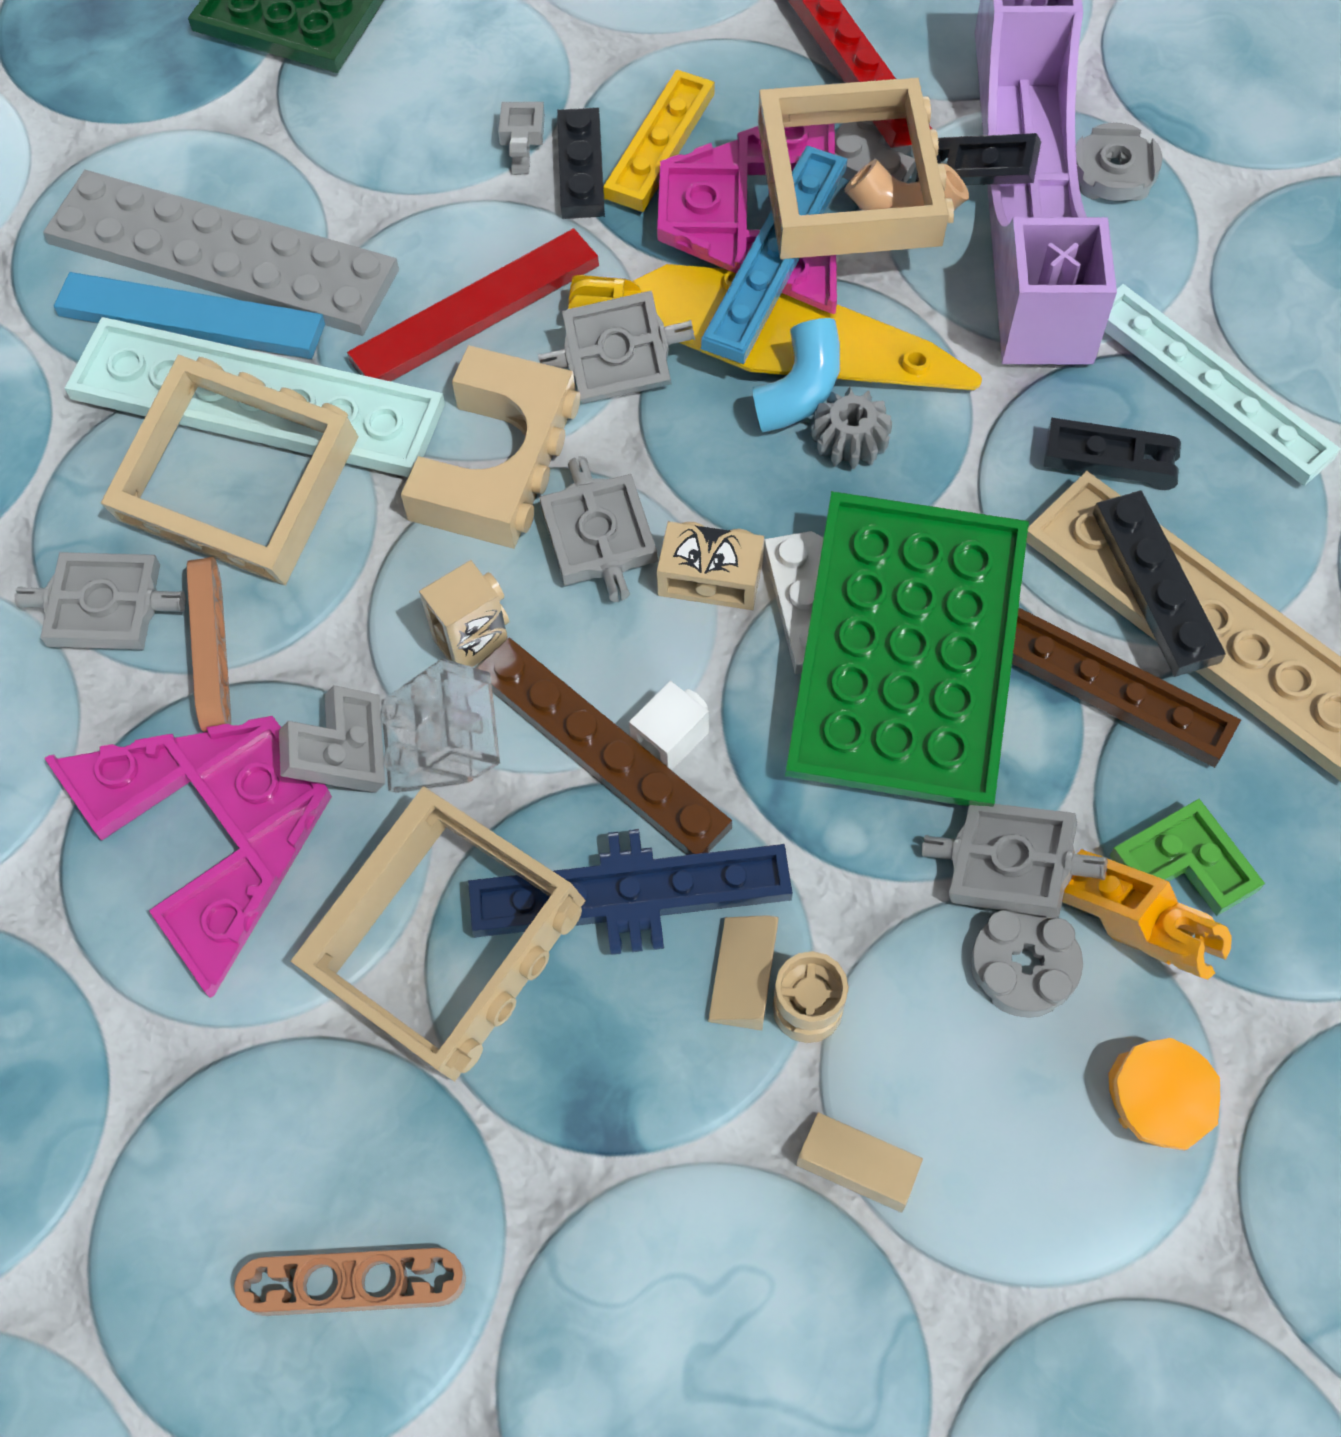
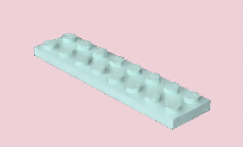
M105 317L100 319L65 386V390L72 400L146 417L178 354L195 361L198 357H204L217 363L225 372L238 376L239 372H245L261 380L266 387L276 391H280L282 387L289 388L301 394L307 402L322 407L324 403H329L339 407L349 415L348 419L359 436L346 463L409 477L417 457H424L445 406L443 393ZM197 387L179 422L180 425L310 455L314 454L323 435L322 432L201 387Z

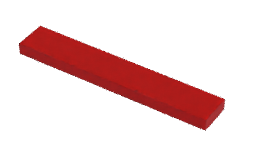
M573 228L347 351L349 361L360 375L391 382L570 283L573 276L584 275L599 266L598 255Z

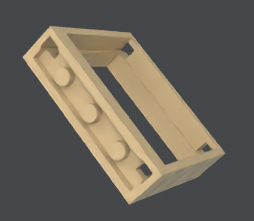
M919 78L759 90L757 123L780 259L943 246L947 223H953L954 206L951 198H945L946 170L943 163H937L938 134L936 129L930 130V99L928 96L922 95ZM906 118L925 206L799 216L784 127Z
M178 354L108 487L101 504L120 522L286 586L359 436L348 419L349 415L337 406L324 403L320 407L307 402L301 394L289 388L282 387L280 391H276L266 387L261 380L248 373L239 372L238 376L225 372L221 366L207 358L198 357L195 361ZM197 387L323 433L267 547L140 498Z
M423 786L290 962L455 1082L461 1073L468 1072L477 1063L483 1051L482 1044L494 1027L502 1025L511 1016L516 1006V997L527 981L534 980L544 970L549 960V951L561 934L565 935L575 927L581 916V906L584 904L585 899L570 882ZM447 827L550 896V898L439 1049L340 977L337 972Z

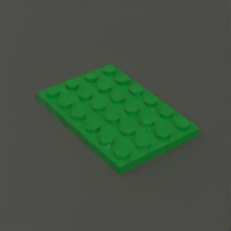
M831 491L785 772L786 777L963 806L993 807L995 805L1029 521Z

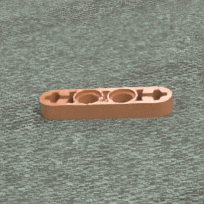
M214 557L187 561L195 708L203 733L208 732L207 727L232 724L222 583L219 568Z
M441 1248L262 1257L251 1260L242 1267L237 1274L234 1289L235 1296L240 1305L250 1312L261 1316L440 1307L451 1304L459 1298L465 1288L466 1273L464 1266L457 1256L447 1249ZM440 1261L448 1272L454 1273L453 1280L443 1283L442 1292L435 1293L434 1288L427 1282H411L414 1295L405 1296L409 1282L405 1263L414 1262L411 1271L415 1275L433 1273L435 1263ZM375 1265H390L396 1273V1282L392 1291L382 1297L370 1296L365 1290L364 1284L367 1273ZM322 1267L332 1268L336 1272L338 1279L337 1288L334 1293L324 1300L311 1299L307 1293L306 1285L312 1272ZM297 1268L293 1280L296 1302L289 1303L292 1293L286 1289L267 1292L266 1302L262 1303L259 1296L250 1292L251 1284L261 1281L262 1272L267 1271L268 1277L276 1282H292L290 1269Z

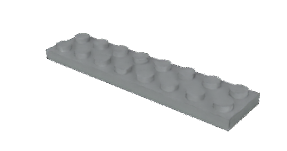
M89 170L83 171L43 231L50 245L234 299L320 313L323 315L326 326L360 336L364 335L399 271L397 258Z

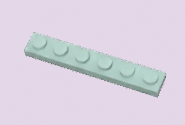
M1122 284L1117 288V294L1104 331L1303 486L1307 485L1335 459L1341 448L1126 285Z

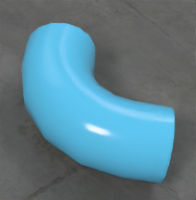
M814 319L792 327L790 329L794 351L792 370L785 378L776 382L752 387L756 413L762 432L785 428L810 417L818 409V404L824 403L830 396L840 372V340L834 319Z

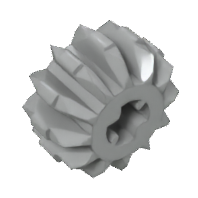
M849 387L844 397L831 391L830 396L827 398V403H819L818 409L815 410V422L812 424L811 435L813 441L817 442L819 456L832 455L831 461L834 467L841 461H849L850 466L854 470L859 460L872 465L877 458V453H884L888 447L890 438L888 435L892 429L891 416L886 414L884 400L871 402L872 397L869 390L862 396L854 395Z

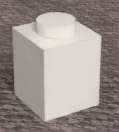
M670 680L629 721L630 737L669 769L673 770L709 733L708 707L697 693L690 689L683 691Z

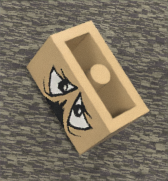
M668 521L657 567L658 596L754 610L763 563L764 536L753 534L744 529L723 530L705 527L697 522L676 523Z
M472 560L419 591L433 640L459 675L488 658L508 639L505 625L510 621L506 611L500 604V600L505 598L504 593L494 576L490 572L482 575Z

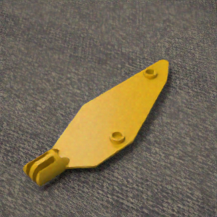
M666 264L633 281L624 278L575 275L571 280L568 309L652 290L656 311L664 327L691 320L695 340L692 339L679 343L749 372L787 375L794 365V351L790 329L809 320L831 318L836 321L840 340V372L837 379L975 390L981 386L982 377L978 372L928 340L838 304L836 306V314H831L781 293L744 364L702 350L701 338L736 276V273L726 269Z

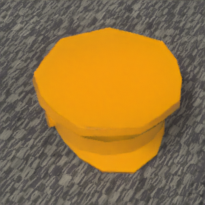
M1167 1038L1133 1046L1130 1051L1118 1055L1108 1073L1109 1093L1120 1116L1118 1119L1119 1123L1125 1129L1129 1127L1140 1141L1159 1147L1185 1151L1204 1138L1218 1125L1220 1077L1209 1061L1194 1048L1173 1038Z

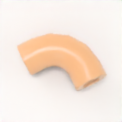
M877 159L865 165L845 188V193L862 210L925 206L919 181L906 183L897 180ZM944 164L946 170L945 198L952 199L954 210H956L968 200L969 192L960 176L950 166Z

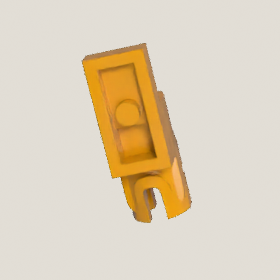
M1080 849V851L1077 853L1081 855L1102 857L1100 855L1094 854L1083 849ZM1108 858L1105 880L1072 875L1071 881L1064 890L1062 902L1100 917L1107 934L1113 940L1138 949L1168 965L1173 963L1178 969L1207 980L1215 974L1213 966L1205 963L1204 952L1226 960L1231 950L1232 942L1229 929L1223 924L1215 922L1209 914L1179 903L1169 881Z

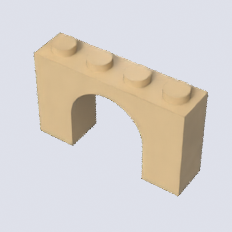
M468 345L452 380L457 408L508 422L525 435V440L521 448L509 460L486 469H467L418 456L402 490L401 498L408 521L515 549L521 532L527 533L531 527L534 517V500L537 493L543 494L547 488L550 477L549 464L553 455L559 456L565 442V425L568 418L574 419L576 417L581 395L580 392L575 391L573 371Z

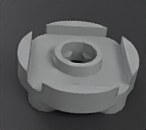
M1105 123L1092 128L1091 135L1084 139L1082 136L1076 144V163L1080 192L1090 199L1103 198L1115 201L1131 199L1139 201L1146 198L1150 188L1155 184L1162 166V152L1158 143L1152 138L1150 144L1146 139L1140 137L1141 129L1125 123ZM1111 158H1118L1120 164L1123 165L1113 164L1110 160Z
M1006 910L994 913L979 932L972 949L971 971L979 988L981 985L984 992L992 998L991 1003L1005 1013L1031 1018L1040 1017L1052 1012L1054 1008L1062 1005L1072 995L1081 979L1083 957L1080 945L1075 939V930L1068 921L1062 918ZM1022 950L1031 951L1033 956L1040 960L1041 966H1034L1031 974L1022 973L1021 964L1013 962L1012 955H1020Z

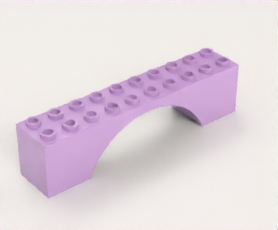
M980 0L975 26V42L983 135L1037 133L1041 140L1034 183L987 185L1002 364H1094L1117 294L1108 217L1086 216L1081 200L1077 174L1075 103L1078 52L1083 18L1082 0Z

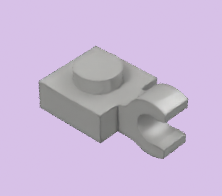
M501 102L499 139L500 145H510L509 154L512 156V173H529L530 145H543L544 102Z

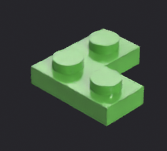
M1200 798L1115 846L1109 855L1113 861L1167 881H1171L1184 873L1216 916L1257 893L1265 885V882Z

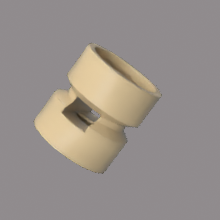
M814 951L798 953L786 960L778 971L773 999L774 1019L784 1034L795 1041L813 1043L821 1042L835 1032L841 1023L849 989L846 973L840 964L827 954Z

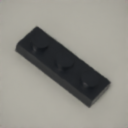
M599 107L557 110L562 219L605 217Z

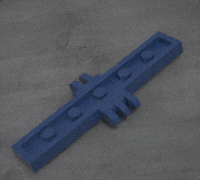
M639 829L629 830L631 850L620 851L618 831L608 832L610 852L599 853L601 865L553 871L570 882L585 899L584 904L581 906V916L575 926L607 922L610 955L621 954L622 940L619 933L630 932L632 952L643 951L640 932L643 930H651L650 942L653 950L664 949L660 916L792 901L793 894L785 844L653 859L652 847L641 848ZM518 875L468 880L471 925L474 938L525 932L550 896Z

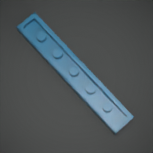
M810 146L805 147L792 171L799 216L824 213L846 171L847 158ZM772 210L701 338L702 350L741 364L745 363L800 259H780Z
M74 272L68 273L53 306L60 317L99 323L100 319L105 317L225 345L307 359L313 358L325 326L323 315L320 313Z

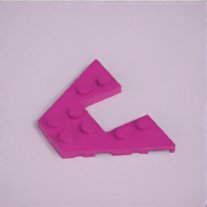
M835 124L784 127L792 171L806 146L835 154ZM758 126L737 133V140L713 148L712 144L708 143L695 148L689 154H678L660 161L658 241L737 274L760 230H747V175H766ZM836 255L800 258L782 293L828 313L836 314Z
M273 716L250 719L241 725L222 724L207 727L208 732L175 738L173 734L138 739L125 747L110 744L99 746L100 751L64 758H57L54 754L45 757V761L101 840L191 782L239 849L149 910L209 998L213 997L332 798L326 785L281 776L279 729L281 726Z

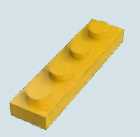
M676 69L604 184V199L644 212L659 187L660 161L679 154L715 95L714 81Z

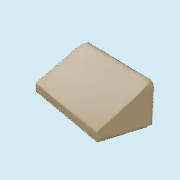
M769 915L725 917L708 1022L762 1031L779 917Z
M818 1112L801 1149L796 1166L902 1213L911 1194L923 1158Z

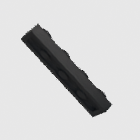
M1142 490L1097 502L1093 515L1174 677L1220 664L1226 652Z

